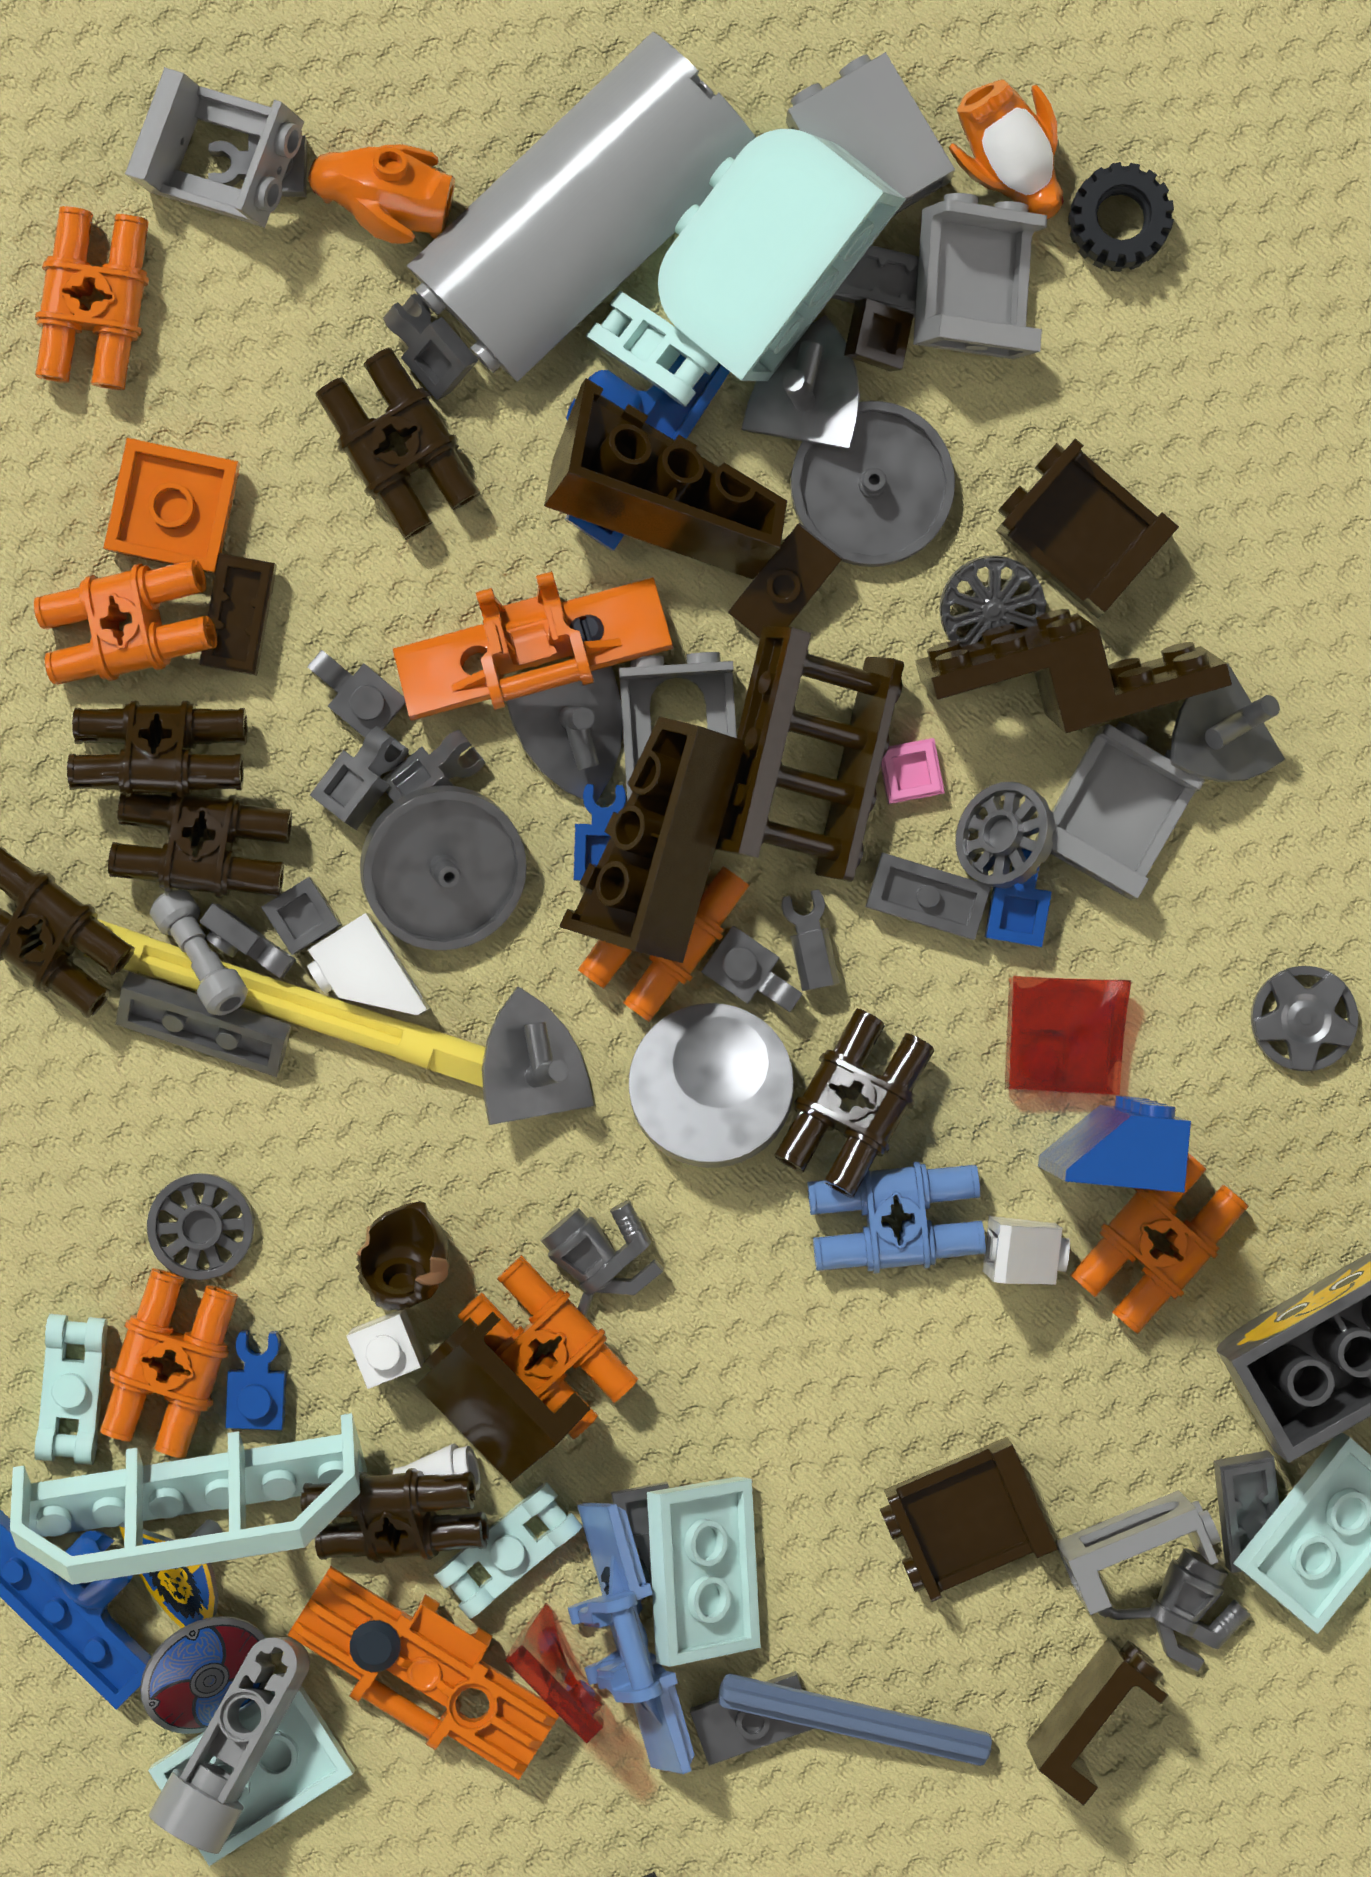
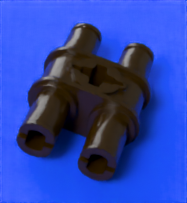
M388 347L374 354L363 363L388 405L385 414L377 419H369L343 377L329 382L320 388L315 395L340 435L337 440L339 444L338 450L340 453H346L366 485L364 492L374 500L379 498L399 532L407 540L421 533L433 523L407 481L411 477V473L419 468L420 470L427 469L452 510H456L480 495V491L456 453L459 447L457 436L454 434L450 435L429 401L432 397L429 391H425L424 388H416L392 348ZM395 431L402 437L412 435L405 442L408 452L400 457L393 450L384 453V450L391 445L387 436Z
M131 701L130 704H125L124 708H75L73 711L72 730L75 744H125V749H121L119 754H69L67 780L70 790H120V793L126 795V797H134L135 793H177L178 797H186V795H191L192 790L243 789L244 764L242 754H192L191 749H195L196 744L240 743V745H246L248 723L245 708L196 709L195 704H190L189 701H182L181 705H139V701Z
M120 793L117 812L119 825L168 830L169 841L163 845V848L112 842L108 860V873L110 877L158 882L159 887L164 888L165 892H172L173 888L211 892L215 893L217 898L228 896L230 891L280 897L284 879V863L280 861L234 857L232 847L233 843L237 844L239 838L289 844L292 828L291 809L244 805L242 799L237 798L236 795H230L229 798L195 794L178 797L177 793H172V796L135 793L134 797H126V795ZM207 829L210 840L204 841L202 849L199 850L198 856L195 857L192 846L198 845L200 837H203L204 830Z
M0 846V889L15 901L16 908L13 916L0 908V961L7 960L33 980V986L37 990L45 992L51 990L79 1010L84 1017L90 1018L91 1015L96 1014L104 1005L110 990L100 985L73 963L72 954L75 948L98 963L110 975H114L115 972L118 973L128 963L135 947L126 943L97 920L98 914L91 904H82L57 885L53 875L50 873L45 874L44 872L37 874L8 853L4 847Z
M858 1008L854 1011L834 1050H827L819 1057L821 1064L804 1095L797 1097L794 1102L796 1105L794 1110L798 1114L774 1154L775 1158L783 1164L804 1173L826 1131L836 1129L844 1133L843 1135L847 1140L826 1175L824 1183L849 1198H854L876 1155L883 1156L884 1153H888L891 1147L888 1142L907 1108H913L915 1095L912 1093V1090L935 1051L933 1046L912 1034L905 1033L883 1075L873 1076L867 1073L862 1066L885 1025L876 1016ZM861 1093L867 1107L853 1106L850 1112H848L842 1099L855 1100Z
M409 1468L406 1473L369 1476L366 1472H359L360 1494L336 1516L339 1518L353 1517L355 1521L329 1523L315 1537L316 1553L321 1560L350 1556H366L368 1560L374 1563H382L385 1558L422 1556L424 1560H431L439 1554V1551L469 1548L486 1549L488 1544L486 1539L489 1538V1526L487 1516L483 1511L458 1515H437L435 1512L447 1509L466 1508L468 1510L474 1508L476 1483L471 1471L461 1474L424 1475L422 1471ZM305 1483L303 1485L304 1492H301L300 1503L302 1512L332 1483Z

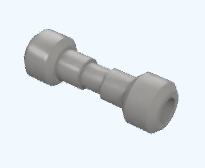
M173 889L172 892L161 894L154 901L150 910V916L163 935L173 936L181 951L186 952L192 962L191 968L200 981L197 995L207 1012L213 1015H226L235 1011L244 1003L248 989L235 969L225 968L216 952L211 951L206 943V935L197 922L200 909L190 892L182 889Z

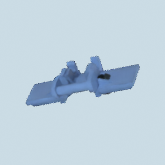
M582 1503L577 1505L602 1595L568 1607L572 1625L584 1623V1626L597 1628L610 1625L617 1649L601 1661L584 1668L589 1685L598 1683L599 1689L609 1690L616 1702L633 1703L652 1768L679 1774L692 1771L690 1764L695 1754L675 1684H678L675 1672L666 1671L662 1665L656 1664V1655L648 1650L647 1634L639 1618L642 1610L641 1600L653 1595L650 1586L649 1572L645 1563L638 1555L627 1513L618 1507L617 1504Z

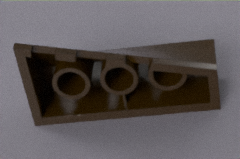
M585 378L552 460L544 506L753 580L780 549L787 500L725 462L719 467L701 457L696 451V444L679 434L673 440L647 424L645 421L648 415L630 404L625 409L619 407L601 396L602 387Z
M659 716L627 783L632 790V794L624 808L618 813L613 812L604 831L611 836L598 865L589 863L579 883L586 890L576 911L567 909L559 927L636 952L683 963L746 741L701 726Z

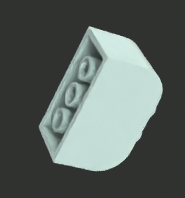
M777 129L766 132L750 141L735 160L729 157L722 162L710 179L709 185L713 187V190L700 207L697 204L692 205L678 221L675 232L679 236L665 254L659 271V297L669 320L682 333L741 381H768L906 200L905 197L838 144L795 129Z

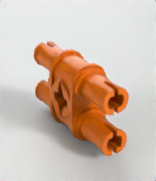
M61 206L59 207L53 256H47L42 266V269L46 271L41 310L35 314L37 325L42 327L35 376L43 380L68 383L70 380L75 336L82 333V330L93 331L94 334L98 335L91 384L105 389L125 390L131 342L137 341L138 336H141L142 328L138 327L143 288L148 286L149 283L147 272L142 270L149 222L147 219L138 216L116 214L109 263L103 264L102 267L91 266L86 260L93 214L85 209ZM95 287L107 299L94 301L91 305V310H89L77 298L91 296Z
M191 560L153 570L148 565L137 564L132 566L130 571L101 578L91 575L85 577L77 588L36 597L34 599V612L37 622L42 629H51L88 620L92 637L90 643L45 654V668L50 681L58 685L97 675L103 680L113 681L118 679L120 674L151 667L155 670H161L170 664L171 658L216 648V630L209 616L205 615L162 625L159 612L161 602L206 591V579L199 561ZM127 613L131 614L132 623L126 624L123 631H120L119 622L127 619Z
M723 866L702 894L683 963L650 955L648 959L653 962L623 1003L650 1022L679 982L685 985L687 981L690 982L693 979L690 974L715 940L721 941L723 938L721 934L724 932V929L720 926L750 885ZM598 940L577 970L604 989L633 950Z
M1189 1153L1185 1193L1134 1188L1136 1194L1109 1225L1104 1223L1101 1226L1102 1230L1099 1234L1103 1238L1070 1274L1074 1280L1096 1297L1128 1259L1132 1263L1137 1259L1144 1266L1141 1271L1145 1275L1112 1311L1114 1315L1136 1334L1140 1333L1170 1297L1176 1299L1178 1296L1182 1297L1184 1295L1182 1289L1210 1257L1213 1259L1217 1257L1218 1254L1216 1252L1220 1248L1216 1244L1249 1207L1233 1191L1222 1185L1191 1222L1186 1219L1184 1222H1181L1175 1216L1177 1210L1174 1206L1207 1170ZM1146 1226L1151 1230L1155 1229L1160 1233H1165L1169 1229L1165 1239L1175 1254L1172 1256L1158 1249H1154L1149 1253L1154 1244L1148 1238L1149 1234L1144 1231V1227Z
M523 1255L516 1259L497 1280L531 1314L528 1319L531 1322L525 1328L521 1325L515 1328L483 1292L475 1297L457 1315L463 1322L471 1318L477 1325L492 1311L501 1319L484 1336V1342L551 1411L556 1409L573 1393H576L564 1380L567 1376L565 1372L570 1367L576 1369L580 1366L613 1403L625 1395L638 1380L637 1376L604 1343L607 1340V1337L604 1335L605 1331L602 1328L598 1330L568 1299L570 1297L568 1291L564 1292L562 1289H559L556 1292ZM558 1336L562 1337L557 1344L558 1347L555 1352L550 1351L546 1355L542 1354L538 1358H534L541 1343H547L550 1339L554 1340ZM590 1408L586 1415L568 1433L573 1440L576 1439L596 1420L598 1414Z
M152 1268L137 1315H131L130 1319L125 1322L124 1326L128 1330L116 1367L111 1368L109 1372L110 1382L114 1384V1388L100 1433L117 1440L132 1441L147 1394L157 1393L163 1395L169 1402L154 1449L168 1456L186 1458L201 1411H208V1408L213 1404L211 1393L222 1359L227 1358L229 1354L227 1350L228 1345L224 1343V1339L238 1294L220 1287L207 1285L191 1332L181 1334L175 1332L174 1328L169 1324L184 1277L162 1269ZM168 1350L176 1352L175 1362L183 1366V1369H176L171 1376L162 1374L163 1364L155 1361V1357L161 1358Z

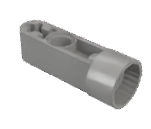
M273 1637L260 1640L251 1648L184 1770L174 1769L152 1807L149 1817L158 1826L191 1846L209 1853L219 1854L244 1809L237 1800L309 1671V1655L301 1643L289 1637ZM284 1652L281 1662L288 1667L286 1673L272 1675L275 1665L269 1661L270 1655ZM268 1682L264 1689L253 1687V1683ZM248 1698L254 1700L261 1710L260 1723L253 1731L245 1729L239 1720L240 1706ZM215 1756L233 1767V1772L230 1774L210 1763L212 1757Z

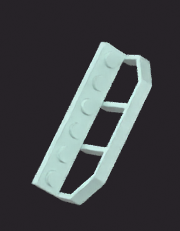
M352 1413L341 1415L342 1434L244 1449L240 1433L237 1431L228 1433V1452L145 1466H143L138 1448L126 1449V1469L31 1483L25 1466L13 1467L10 1532L19 1550L72 1585L305 1548L360 1494L359 1472L367 1473V1467ZM305 1483H332L294 1521L246 1529V1505L273 1500L281 1501L301 1496V1492H304L303 1485ZM216 1509H229L228 1532L143 1545V1521L173 1518L179 1515ZM122 1522L125 1523L124 1548L71 1556L43 1538L103 1527H116Z

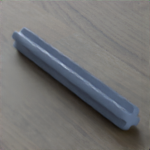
M726 1674L719 1689V1704L728 1709L979 1766L985 1764L991 1753L992 1738L990 1734L984 1731L735 1674Z

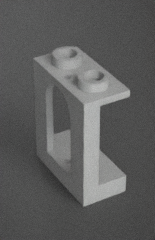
M164 67L125 175L150 193L265 228L270 213L276 209L280 202L282 181L290 159L297 154L302 141L301 129L304 121L281 101L274 100L272 107L201 87L186 74ZM198 119L260 138L241 189L179 171Z
M720 652L687 654V664L664 665V656H642L631 660L630 667L619 668L627 801L632 794V790L627 783L651 735V696L656 687L665 680L683 678L696 684L702 691L706 703L707 729L737 738L732 673L733 661L721 662Z
M1177 1490L1055 1541V1544L1077 1596L1089 1614L1092 1615L1111 1607L1097 1571L1188 1534L1196 1550L1212 1565L1219 1562L1212 1545L1221 1542L1208 1510L1203 1511L1198 1500L1191 1503Z

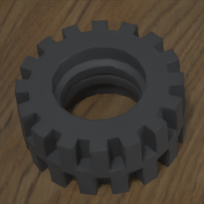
M1121 162L1112 163L1106 169L1099 168L1084 181L1072 201L1071 210L1068 215V225H1071V240L1080 247L1078 251L1084 259L1086 257L1091 258L1094 261L1093 265L1100 269L1103 266L1111 267V271L1121 272L1123 268H1130L1132 270L1140 267L1142 263L1148 262L1160 250L1172 229L1174 205L1173 200H1169L1167 197L1169 189L1164 182L1159 184L1156 181L1157 174L1150 169L1147 173L1139 170V164L1130 163L1129 166H1122ZM1110 196H1128L1135 200L1143 210L1144 223L1142 230L1131 239L1119 240L1111 238L1103 232L1099 225L1097 216L1099 206Z

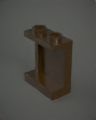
M1075 438L1066 449L1056 443L1034 468L1042 475L1040 480L1029 492L1019 486L1000 507L998 512L1006 519L996 531L1096 618H1099L1116 601L1179 526L1163 512L1158 516L1151 512L1083 453L1081 448L1084 445Z
M492 1311L478 1325L471 1318L467 1319L424 1361L431 1370L415 1386L511 1483L552 1450L586 1415L590 1408L576 1393H573L556 1409L551 1411L484 1342V1336L501 1320Z
M1008 1437L884 1489L890 1505L880 1508V1512L892 1540L903 1536L912 1557L902 1560V1563L914 1591L918 1592L926 1588L931 1602L941 1599L940 1593L1026 1555L1034 1553L1036 1558L1058 1550L1016 1450Z
M1108 1637L1026 1742L1037 1769L1083 1806L1098 1789V1786L1084 1760L1079 1755L1134 1686L1140 1687L1160 1704L1168 1697V1693L1159 1682L1163 1673L1153 1665L1155 1661L1129 1640L1123 1647H1120Z

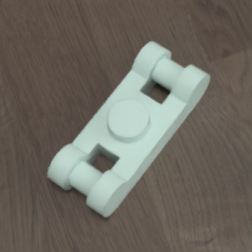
M619 291L609 304L613 308L601 325L595 322L586 334V338L603 352L614 357L664 391L679 404L686 407L696 394L692 388L704 372L710 375L719 362L678 328L622 291ZM681 354L686 360L676 373L672 374L668 370Z
M49 1314L45 1330L46 1350L39 1426L35 1440V1460L54 1461L55 1456L72 1457L76 1464H94L107 1342V1319L89 1317L87 1323L68 1321L67 1315ZM67 1344L85 1345V1359L66 1358ZM60 1418L79 1419L77 1435L59 1434Z
M547 1482L539 1486L489 1527L486 1549H462L433 1575L444 1589L450 1586L462 1601L459 1607L468 1619L478 1615L496 1597L556 1548L571 1539L582 1528L581 1523L572 1513L566 1515L554 1499L558 1495ZM535 1515H538L549 1529L538 1539L525 1524ZM478 1561L491 1575L480 1586L467 1573V1570Z

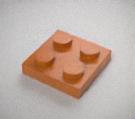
M127 438L103 549L113 553L170 565L197 560L204 572L215 574L218 555L223 550L241 464L234 460Z

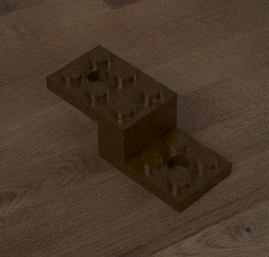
M1069 609L1044 613L1036 617L1037 625L1016 631L1014 625L992 628L981 634L983 641L961 647L960 641L941 643L927 649L928 657L915 660L921 683L937 700L1034 672L1045 715L1065 733L1232 685L1227 663L1201 646L1195 648L1193 642L1179 643L1161 650L1162 658L1141 663L1140 658H1129L1108 665L1100 630L1078 613L1070 615Z

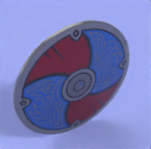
M220 1616L196 1621L172 1634L153 1653L142 1675L141 1700L149 1717L162 1728L182 1734L205 1732L249 1651L257 1642L265 1639L262 1632L253 1624L243 1619ZM267 1682L253 1683V1687L264 1689ZM246 1699L240 1708L251 1702L252 1699Z

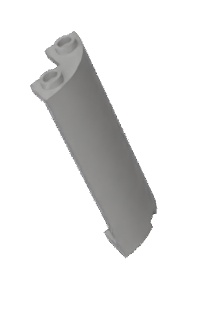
M655 32L647 36L407 265L421 282L415 289L417 295L436 315H439L445 309L463 324L477 341L470 347V350L492 373L501 367L518 382L675 232L678 221L692 205L697 204L699 207L713 190L709 182L717 168L729 157L735 160L742 149L756 138L720 93L715 95L701 81L698 76L699 71L681 53Z

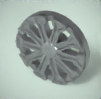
M983 556L965 563L949 578L940 599V620L950 641H960L961 647L977 643L982 636L981 634L986 630L1011 625L1010 622L1026 627L1037 625L1036 617L1046 612V599L1041 584L1024 565L1004 556ZM983 567L988 568V585L986 586L982 584L977 576L978 569ZM1005 567L1012 569V575L1004 586L1000 587L1001 570ZM961 581L969 583L974 591L972 596L958 592L957 586ZM1023 581H1027L1030 584L1031 588L1028 592L1012 597ZM956 603L968 607L969 611L953 616L950 614V606ZM1035 604V614L1032 616L1015 611L1017 608ZM975 623L965 637L960 638L956 634L958 627Z
M1017 782L997 783L977 794L965 808L956 831V852L963 869L972 878L985 885L1005 889L1017 883L1023 884L1038 872L1037 868L1042 862L1045 863L1051 853L1053 846L1051 841L1052 833H1055L1054 814L1050 811L1046 799L1035 790ZM1005 795L1004 806L1001 809L999 805L1000 796ZM1025 795V801L1019 807L1020 799ZM982 808H985L988 812L984 820H981L979 815ZM1037 811V812H1038V817L1029 820V819L1033 816V814ZM979 831V838L970 841V833ZM1039 833L1037 841L1027 838V836ZM1022 848L1032 852L1027 860L1022 852ZM984 852L977 862L973 861L976 854ZM1010 862H1012L1015 870L1009 873ZM994 865V872L989 876L988 871Z
M190 1174L174 1180L157 1195L151 1205L147 1219L148 1240L157 1259L171 1272L195 1280L215 1278L233 1269L245 1257L254 1234V1216L248 1199L235 1184L215 1174ZM198 1182L205 1185L201 1204H199L193 1189L194 1183ZM220 1187L228 1192V1197L213 1208L216 1191ZM176 1190L181 1191L187 1209L171 1199V1194ZM233 1206L240 1207L243 1214L241 1218H221ZM161 1210H165L177 1217L178 1221L162 1223L158 1219V1215ZM241 1229L244 1232L242 1241L237 1242L223 1233V1230ZM162 1234H178L179 1238L168 1247L162 1246L160 1241ZM215 1243L231 1252L232 1257L227 1262L221 1260ZM187 1246L189 1247L186 1263L181 1265L175 1262V1254ZM203 1249L210 1263L208 1270H201L198 1267L200 1253Z

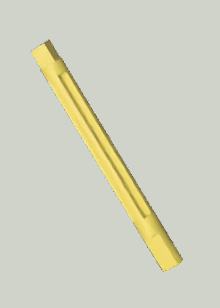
M99 920L118 937L135 947L132 957L123 969L137 974L141 973L197 992L200 981L191 968L192 962L186 952H182L177 946L153 939L150 936ZM222 962L225 968L235 969L248 989L246 999L241 1007L483 1087L482 1064L485 1046L409 1021L405 1022Z

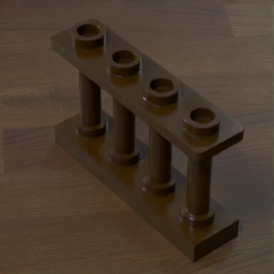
M763 626L737 733V738L746 742L715 849L758 858L761 845L766 843L818 857L815 869L816 875L852 882L856 868L861 863L864 847L862 842L869 813L876 802L877 793L875 787L882 758L889 747L890 739L888 732L894 706L902 692L901 677L904 662L894 658L868 656L864 661L863 669H859L809 654L810 632L793 627ZM805 676L857 691L850 725L796 710L795 700L801 677ZM788 732L843 746L844 750L837 780L782 765L781 760ZM778 787L830 801L831 805L824 835L769 821L768 815L774 789Z

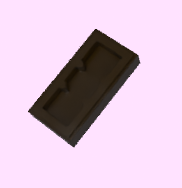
M798 523L781 544L780 549L757 574L728 613L759 638L763 626L789 627L843 558L802 524Z
M219 553L208 616L212 619L215 626L217 646L213 649L201 651L199 665L257 676L277 567L275 563Z

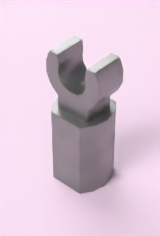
M819 889L811 891L814 907L807 915H799L794 911L790 896L782 898L781 907L783 915L789 922L795 925L797 935L790 936L802 991L840 983L828 928L821 929L819 919L824 913L825 902Z

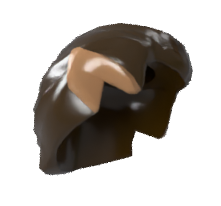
M425 1202L408 1203L387 1211L367 1227L366 1242L356 1252V1260L359 1263L356 1269L359 1272V1282L370 1295L371 1301L375 1302L376 1307H382L384 1310H404L405 1308L415 1306L430 1299L436 1293L440 1283L445 1281L448 1276L449 1243L445 1231L433 1218Z

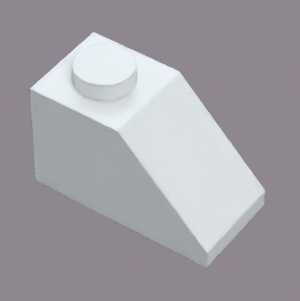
M369 913L363 914L308 949L315 960L307 965L308 970L324 994L334 990L338 998L413 1015H421L431 1009Z
M989 1216L983 1272L996 1283L1056 1285L1057 1271L1066 1272L1070 1240L1069 1238L1061 1237L1062 1227L1056 1223Z

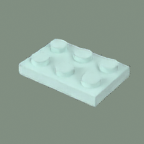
M1343 1432L1331 1440L1233 1563L1317 1634L1371 1568V1455Z
M732 1477L647 1492L656 1664L671 1667L761 1648L752 1479Z
M302 1685L237 1800L244 1809L219 1854H213L198 1849L209 1866L354 1773V1766ZM254 1700L239 1709L240 1723L249 1731H253L261 1720L260 1707ZM204 1732L151 1765L148 1771L161 1791L174 1769L184 1770ZM215 1756L210 1761V1763L230 1774L234 1770L233 1767Z

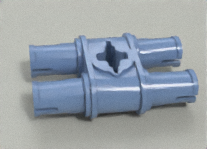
M913 1162V1167L868 1170L854 1198H849L833 1190L824 1183V1180L807 1182L811 1215L861 1210L862 1216L866 1215L867 1227H863V1233L813 1238L817 1271L867 1266L868 1272L873 1271V1274L880 1273V1269L923 1265L924 1269L930 1268V1265H935L936 1259L986 1254L982 1221L932 1225L931 1220L926 1218V1209H930V1203L980 1198L977 1165L926 1169L925 1164ZM894 1196L904 1213L911 1214V1219L902 1221L899 1240H897L889 1223L881 1222L882 1216L891 1214Z

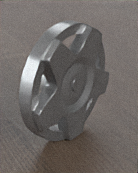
M1296 966L1274 974L1259 989L1251 1009V1028L1259 1048L1273 1062L1291 1070L1314 1071L1335 1063L1350 1048L1358 1028V1010L1351 991L1336 975L1318 967ZM1311 975L1319 977L1321 980L1310 988H1305L1294 976ZM1272 990L1277 1007L1275 1010L1261 1016L1264 1002ZM1340 997H1342L1346 1006L1347 1021L1335 1013V1007ZM1268 1041H1285L1288 1047L1289 1059L1276 1052ZM1321 1044L1338 1045L1330 1054L1316 1060Z

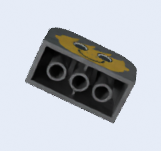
M1371 1253L1357 1259L1249 1321L1225 1338L1217 1347L1220 1358L1272 1449L1288 1463L1371 1416Z

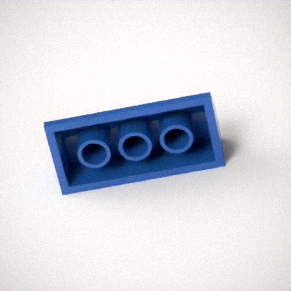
M1116 1096L1115 1106L1099 1105L1039 1155L1038 1167L1065 1182L1185 1193L1191 1121L1175 1116V1106L1158 1103V1101H1152L1147 1098Z

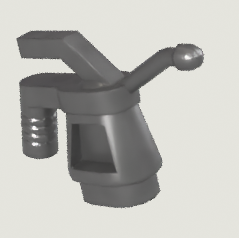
M630 1200L610 1210L626 1242L616 1252L613 1250L596 1219L593 1217L587 1218L579 1208H576L564 1217L540 1240L549 1250V1259L580 1282L579 1286L584 1292L578 1309L585 1317L595 1292L635 1295L663 1272L664 1268L655 1259L632 1279L614 1278L615 1275L651 1244Z
M1187 1548L1183 1549L1178 1560H1172L1169 1563L1158 1599H1154L1150 1607L1115 1609L1111 1604V1607L1097 1612L1105 1618L1110 1617L1115 1620L1154 1618L1163 1651L1166 1655L1196 1671H1199L1204 1659L1201 1655L1177 1644L1173 1630L1192 1637L1214 1649H1219L1251 1615L1234 1599L1210 1625L1199 1621L1223 1594L1224 1588L1222 1584L1228 1572L1217 1563L1210 1565L1202 1555Z

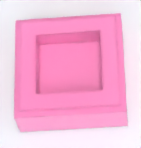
M934 738L888 747L881 762L888 804L945 793Z

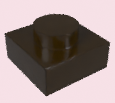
M868 298L856 300L844 356L890 372L902 370L914 315Z

